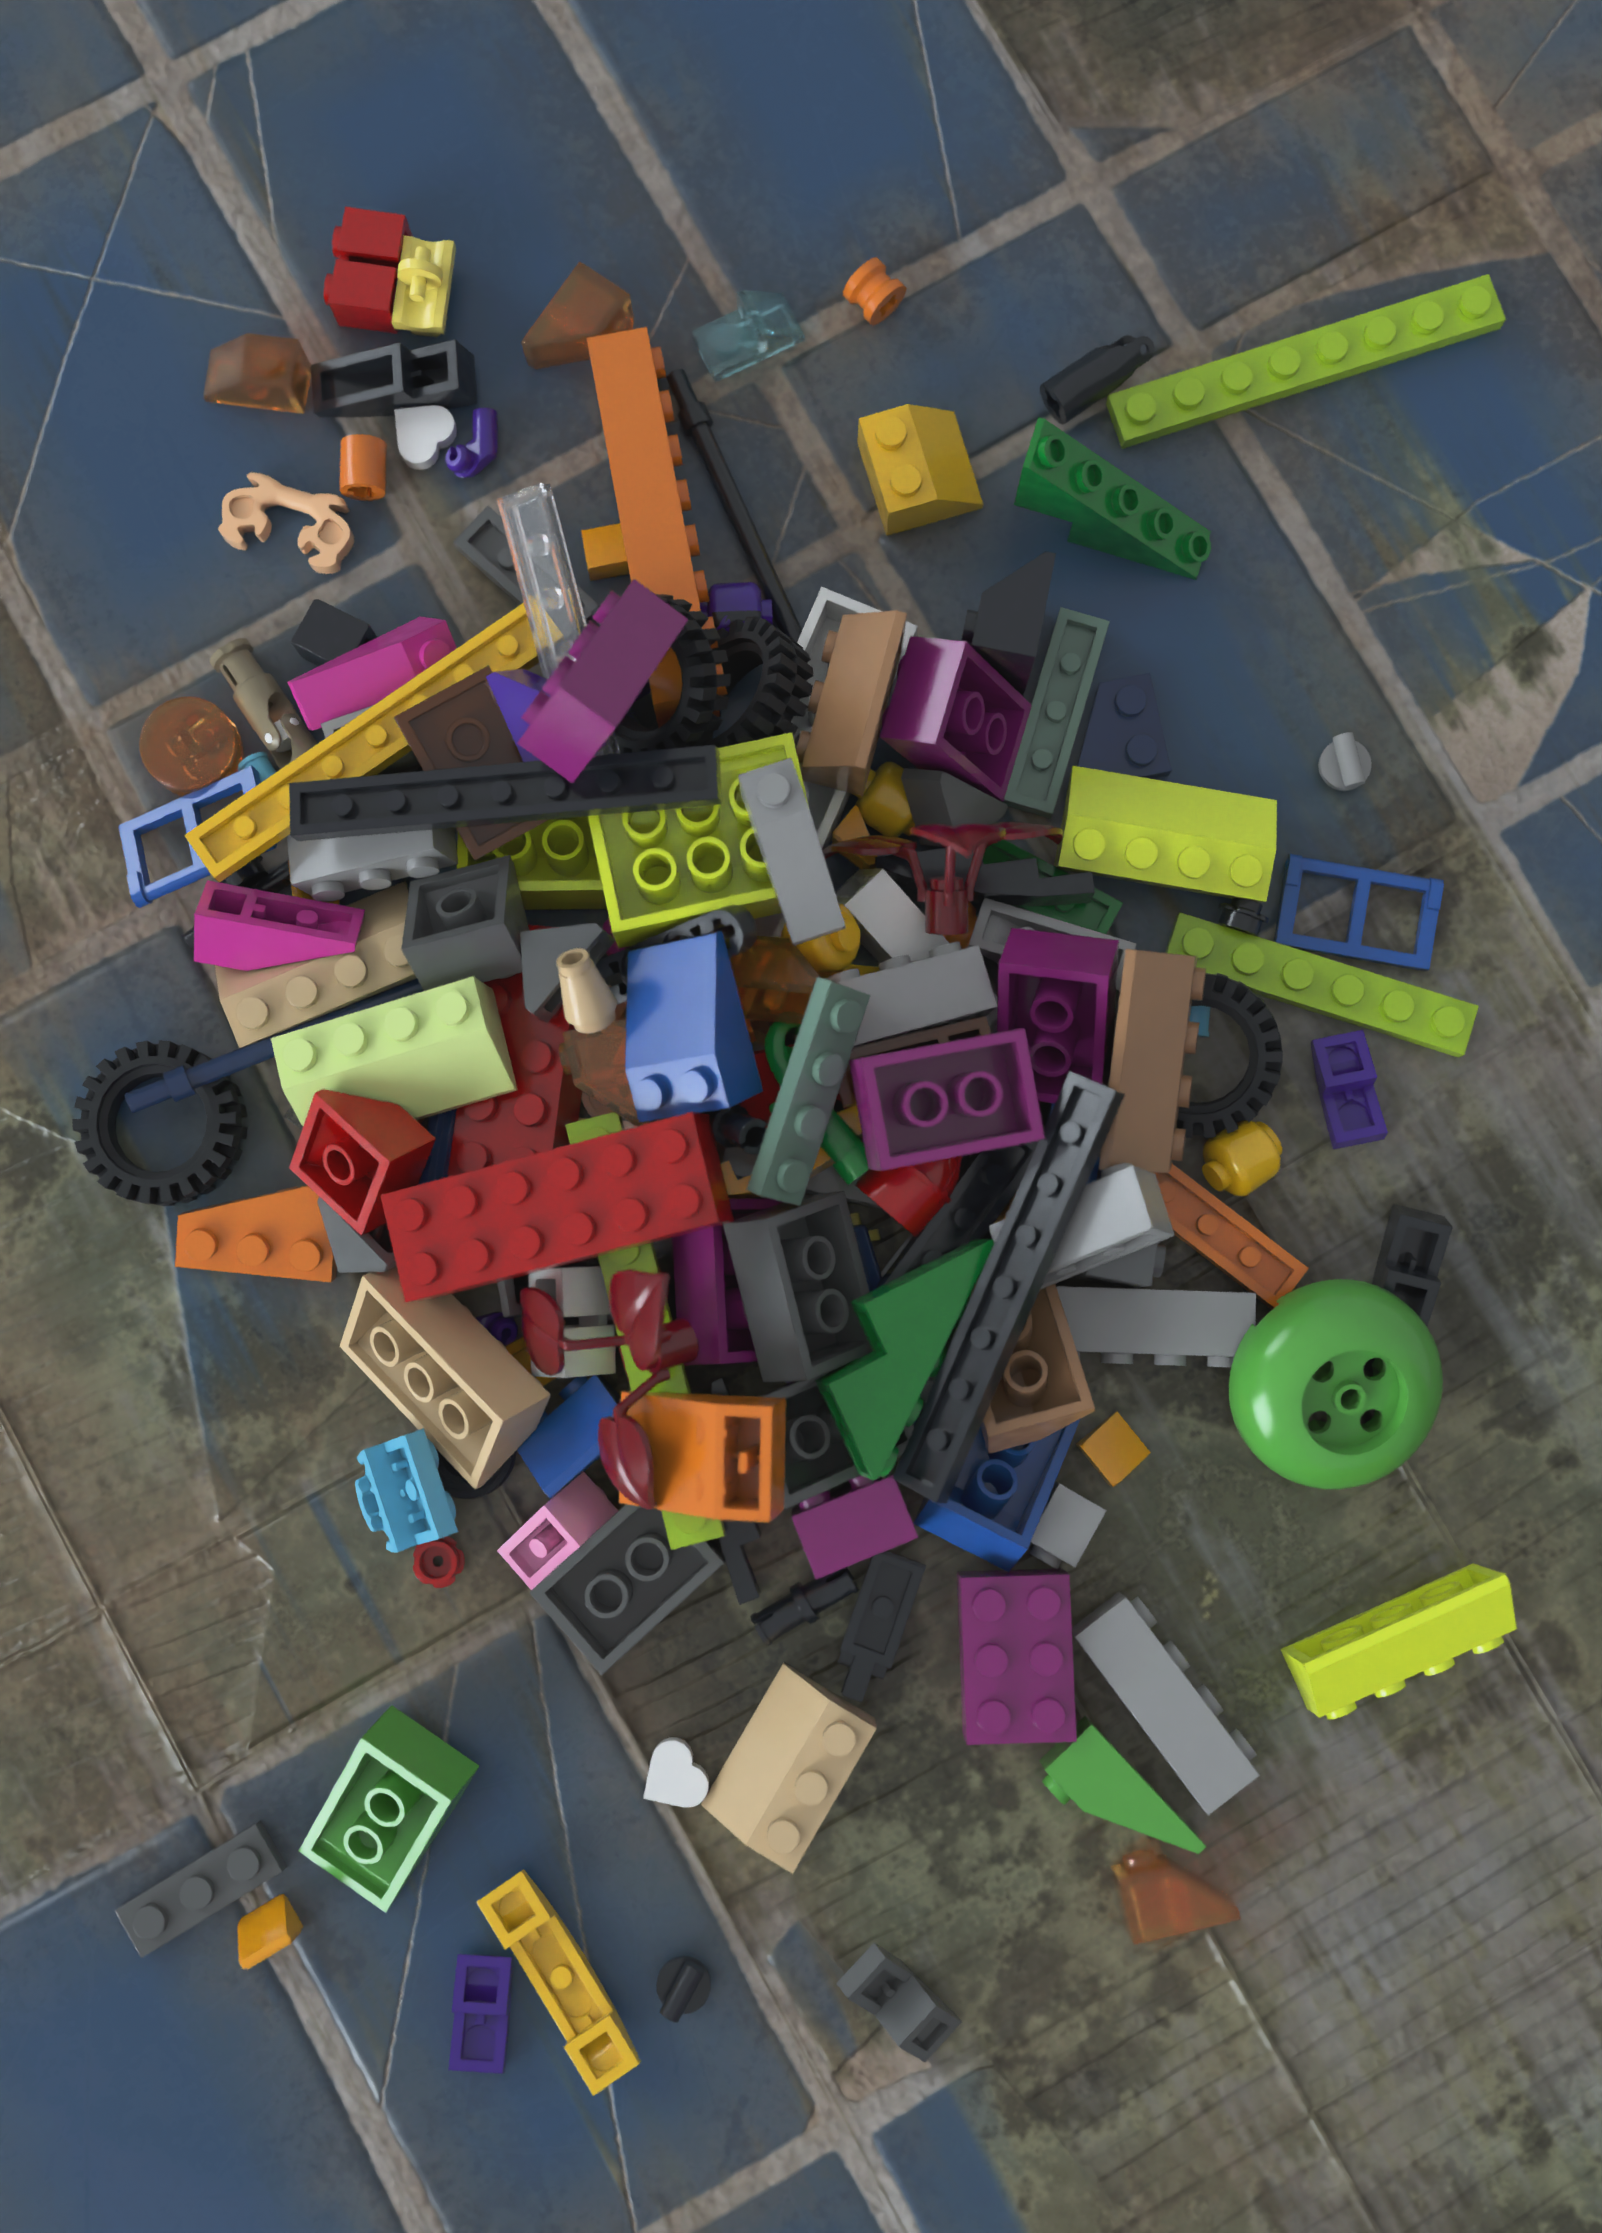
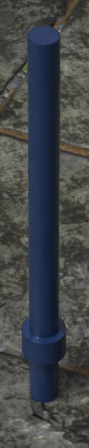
M413 979L189 1069L182 1065L164 1072V1079L126 1093L125 1099L133 1114L171 1098L178 1102L196 1095V1088L274 1058L275 1055L271 1041L273 1037L417 994L424 990L418 979Z

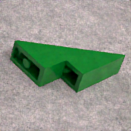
M1038 417L1023 464L1014 505L1072 522L1067 542L1196 580L1201 563L1209 557L1211 552V542L1209 539L1211 531L1046 419Z
M974 1239L850 1302L872 1348V1352L815 1381L859 1475L875 1480L880 1476H887L892 1470L899 1453V1448L895 1445L904 1427H910L920 1414L923 1406V1398L920 1397V1394L928 1378L935 1377L940 1370L948 1351L944 1346L953 1328L957 1329L970 1301L968 1297L977 1279L980 1278L994 1246L993 1239Z

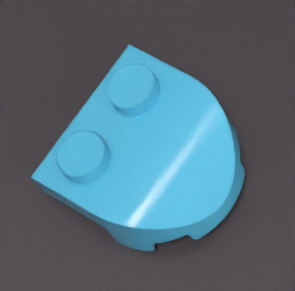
M424 1428L364 1449L359 1453L357 1460L361 1465H365V1475L355 1481L358 1502L369 1529L372 1532L383 1530L389 1537V1541L386 1542V1549L388 1551L400 1552L458 1532L454 1521L456 1518L455 1504L450 1494L443 1488L437 1470L439 1466L438 1453L433 1443L427 1439Z

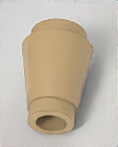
M576 948L564 952L558 957L556 963L559 969L565 1019L580 1033L601 1031L614 1021L617 1000L590 958L587 950Z

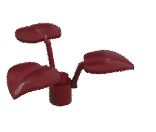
M1017 821L988 825L966 823L955 827L948 824H927L911 827V834L928 838L946 846L945 876L932 877L931 887H927L915 850L917 848V842L891 836L870 835L835 843L826 847L822 852L825 859L840 852L857 855L892 854L907 860L917 886V901L925 902V933L959 935L968 933V901H974V886L986 848L1003 839L1018 840L1041 836L1060 845L1063 839V830L1050 825ZM956 851L966 858L974 852L964 887L963 878L955 877Z
M625 1269L616 1272L612 1276L609 1288L611 1314L616 1327L625 1335L580 1340H570L564 1337V1317L556 1301L544 1290L536 1287L521 1290L522 1331L525 1345L531 1360L544 1374L552 1376L563 1370L565 1363L563 1350L576 1351L624 1345L629 1346L632 1359L637 1368L641 1371L648 1370L652 1373L650 1378L614 1407V1417L607 1416L601 1418L598 1427V1445L603 1466L615 1487L627 1499L645 1509L659 1507L653 1497L654 1468L648 1438L640 1424L633 1417L627 1415V1412L632 1405L656 1385L670 1380V1368L694 1361L698 1355L697 1337L687 1320L680 1318L664 1323L669 1274L646 1273Z

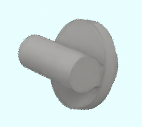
M1353 732L1333 737V742L1320 755L1318 763L1319 773L1324 782L1330 787L1340 791L1353 790L1363 785L1368 778L1372 765L1371 757L1367 749L1355 741Z

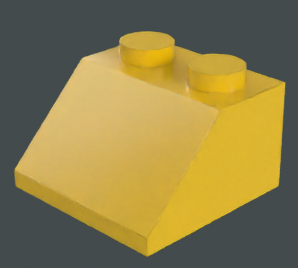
M906 404L859 418L857 443L886 536L983 508V501L954 411Z

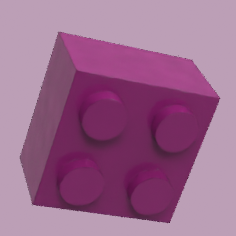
M891 1471L887 1476H880L875 1480L859 1475L848 1480L850 1486L830 1493V1490H826L799 1503L798 1507L792 1509L791 1518L815 1579L919 1538Z

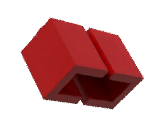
M345 207L342 226L334 228L332 238L333 255L335 258H339V260H335L333 274L328 273L324 282L325 304L330 306L339 326L398 334V329H394L392 324L397 287L395 285L398 280L397 272L401 258L403 237L412 236L405 215Z

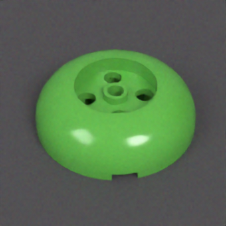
M1350 1279L1324 1280L1297 1288L1276 1300L1279 1305L1272 1309L1257 1326L1252 1324L1245 1333L1237 1348L1230 1370V1409L1236 1428L1245 1444L1262 1463L1278 1475L1297 1484L1319 1489L1338 1490L1366 1485L1398 1469L1412 1457L1427 1438L1434 1425L1441 1404L1443 1391L1441 1359L1433 1336L1423 1320L1411 1307L1391 1292L1374 1284ZM1371 1358H1376L1371 1364L1373 1377H1366L1363 1370L1364 1365ZM1375 1409L1373 1417L1368 1422L1360 1424L1363 1413L1367 1410ZM1317 1411L1327 1413V1422L1314 1419L1308 1423V1419L1313 1413Z

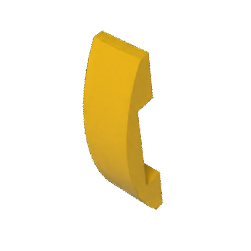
M523 1869L479 1899L476 1903L505 1950L508 1947L511 1948L565 2037L567 2043L564 2048L592 2095H596L639 2065L641 2061L598 1976L558 1913L526 1871Z

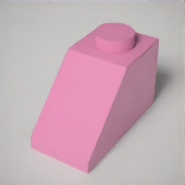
M583 1471L537 1511L497 1551L525 1584L533 1590L611 1519L618 1510L608 1500L604 1491L595 1485Z

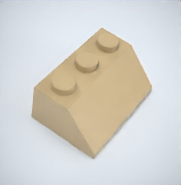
M783 1662L701 1805L746 1846L793 1874L877 1729L875 1718Z

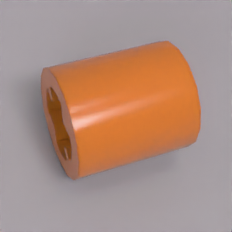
M353 434L342 438L340 443L339 491L342 495L361 501L379 500L386 495L387 444L384 440L365 434Z

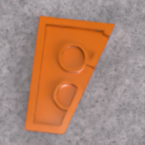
M308 1185L282 1189L274 1193L248 1199L242 1198L185 1211L178 1215L175 1267L332 1282L336 1279L337 1273L336 1262L317 1203L319 1196Z

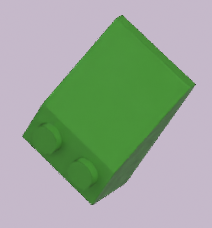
M391 1705L360 1739L301 1845L299 1852L386 1913L453 1812L477 1772L479 1765Z

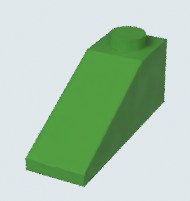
M1086 1716L1076 1724L1077 1742H1057L1039 1760L1044 1770L1048 1773L1042 1780L1043 1784L1064 1806L1072 1799L1086 1813L1200 1854L1207 1847L1190 1826Z

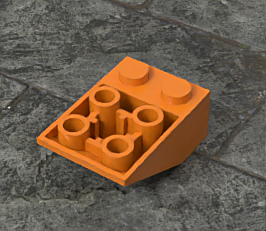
M622 1391L621 1401L633 1391ZM648 1392L629 1408L627 1415L633 1417L646 1433L652 1452L654 1468L653 1497L655 1503L659 1506L654 1509L710 1519L771 1522L784 1511L786 1398ZM619 1491V1503L638 1506Z

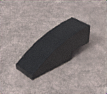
M455 339L414 350H409L401 343H396L311 365L313 411L319 417L395 416L394 409L431 405L452 409L477 404L474 355Z
M1393 1204L1372 1284L1391 1292L1404 1301L1428 1327L1441 1286L1437 1276L1453 1227L1445 1216ZM1376 1358L1368 1360L1363 1370L1373 1372L1371 1364Z

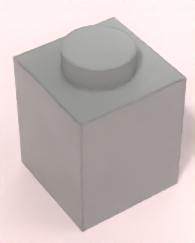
M1055 1481L1031 1540V1543L1034 1545L1030 1554L1056 1569L1059 1568L1062 1561L1076 1567L1107 1510Z

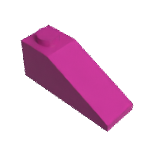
M418 617L287 683L308 729L313 731L321 728V723L375 705L457 649L446 620Z
M207 880L194 914V961L249 971L355 952L365 918V909Z

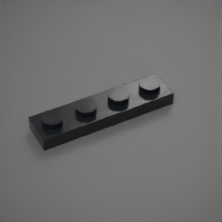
M1038 1141L973 1153L960 1171L959 1181L950 1197L951 1202L944 1204L917 1238L913 1235L876 1288L974 1239H983L989 1230V1226L996 1221L1017 1192Z

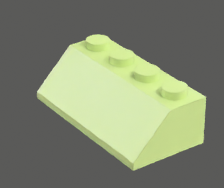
M474 976L271 1038L282 1090L302 1126H304L315 1092L322 1089L399 1104L416 1121L518 1090L494 991Z

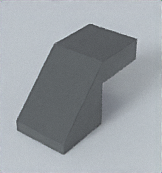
M873 1943L836 1983L849 2000L877 2017L899 2048L923 2062H926L962 2023L959 2017L902 1960L876 1943Z

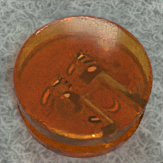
M179 697L161 704L149 715L141 730L139 749L146 769L167 790L180 797L201 790L220 779L238 772V764L244 759L243 740L235 724L218 706L202 698Z

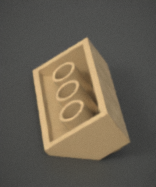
M406 881L347 905L349 907L365 909V918L355 952L249 971L215 965L219 999L239 1048L416 979L415 973L401 950L409 896V887Z
M397 1266L385 1272H370L362 1276L340 1347L418 1430L424 1428L427 1439L433 1443L435 1448L475 1490L492 1477L537 1429L551 1394L536 1377L532 1376L507 1351L503 1343L497 1340L472 1315L471 1311L462 1305L452 1294L430 1300L405 1303Z

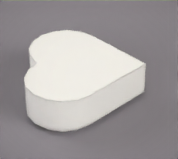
M436 405L394 409L398 448L403 461L415 470L430 468L439 458L440 449L448 447L456 438L457 427L452 414L448 409Z
M669 1737L662 1740L656 1746L651 1758L643 1799L680 1807L699 1805L705 1799L709 1789L707 1772L701 1765L693 1762L692 1749L685 1740L678 1737Z

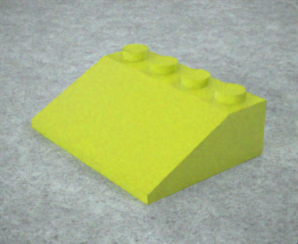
M792 732L718 748L720 752L722 805L588 816L611 929L618 948L635 945L708 912L729 905L744 907L751 913L754 919L782 913L741 796L738 775L792 758L807 801Z

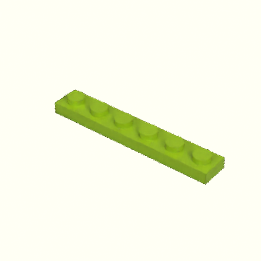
M1181 912L1176 916L1165 953L1197 956V968H1206V973H1219L1237 982L1240 981L1257 995L1458 1058L1465 1055L1479 1008L1478 1005Z

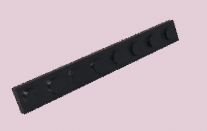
M716 745L596 755L593 756L573 783L541 760L289 783L290 836L297 841L722 805L720 752Z
M1071 1071L1067 1075L1044 1128L1045 1139L1039 1140L893 1475V1479L935 1503L947 1504L1125 1096L1123 1093Z

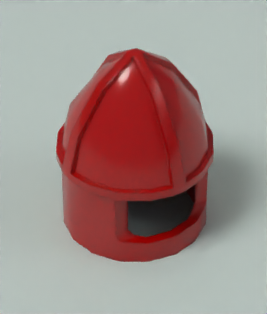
M962 1155L883 1171L868 1169L855 1186L917 1238L944 1204L951 1202L950 1197L959 1181Z

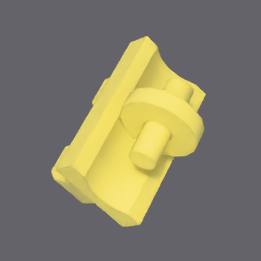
M413 236L403 237L392 315L394 329L411 331L414 335L431 337L445 334L456 254L454 241L429 242Z

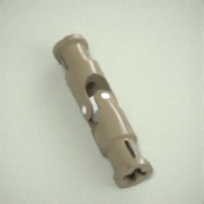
M246 638L232 640L220 647L211 656L210 664L217 673L223 674L234 691L233 700L266 746L279 769H281L317 745L318 742L311 735L273 675L263 671L252 654L254 649Z

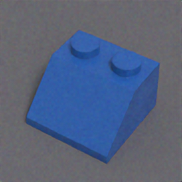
M593 1375L590 1379L586 1376H581L571 1381L559 1393L564 1402L549 1415L544 1410L537 1429L517 1449L536 1481L549 1498L557 1495L601 1457L598 1445L599 1422L601 1418L607 1416L614 1417L613 1409L621 1402L619 1394L602 1375Z

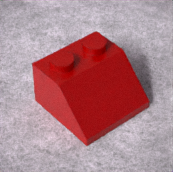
M322 1089L314 1094L289 1168L356 1232L363 1236L387 1223L381 1195L418 1185L436 1138L399 1104Z

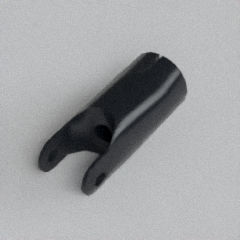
M1129 335L1123 336L1111 345L1094 348L1040 385V394L1049 413L1057 422L1065 424L1122 386L1137 368L1152 358L1155 348L1153 341L1147 336H1140L1138 338ZM1143 344L1147 348L1145 354H1141L1140 347Z

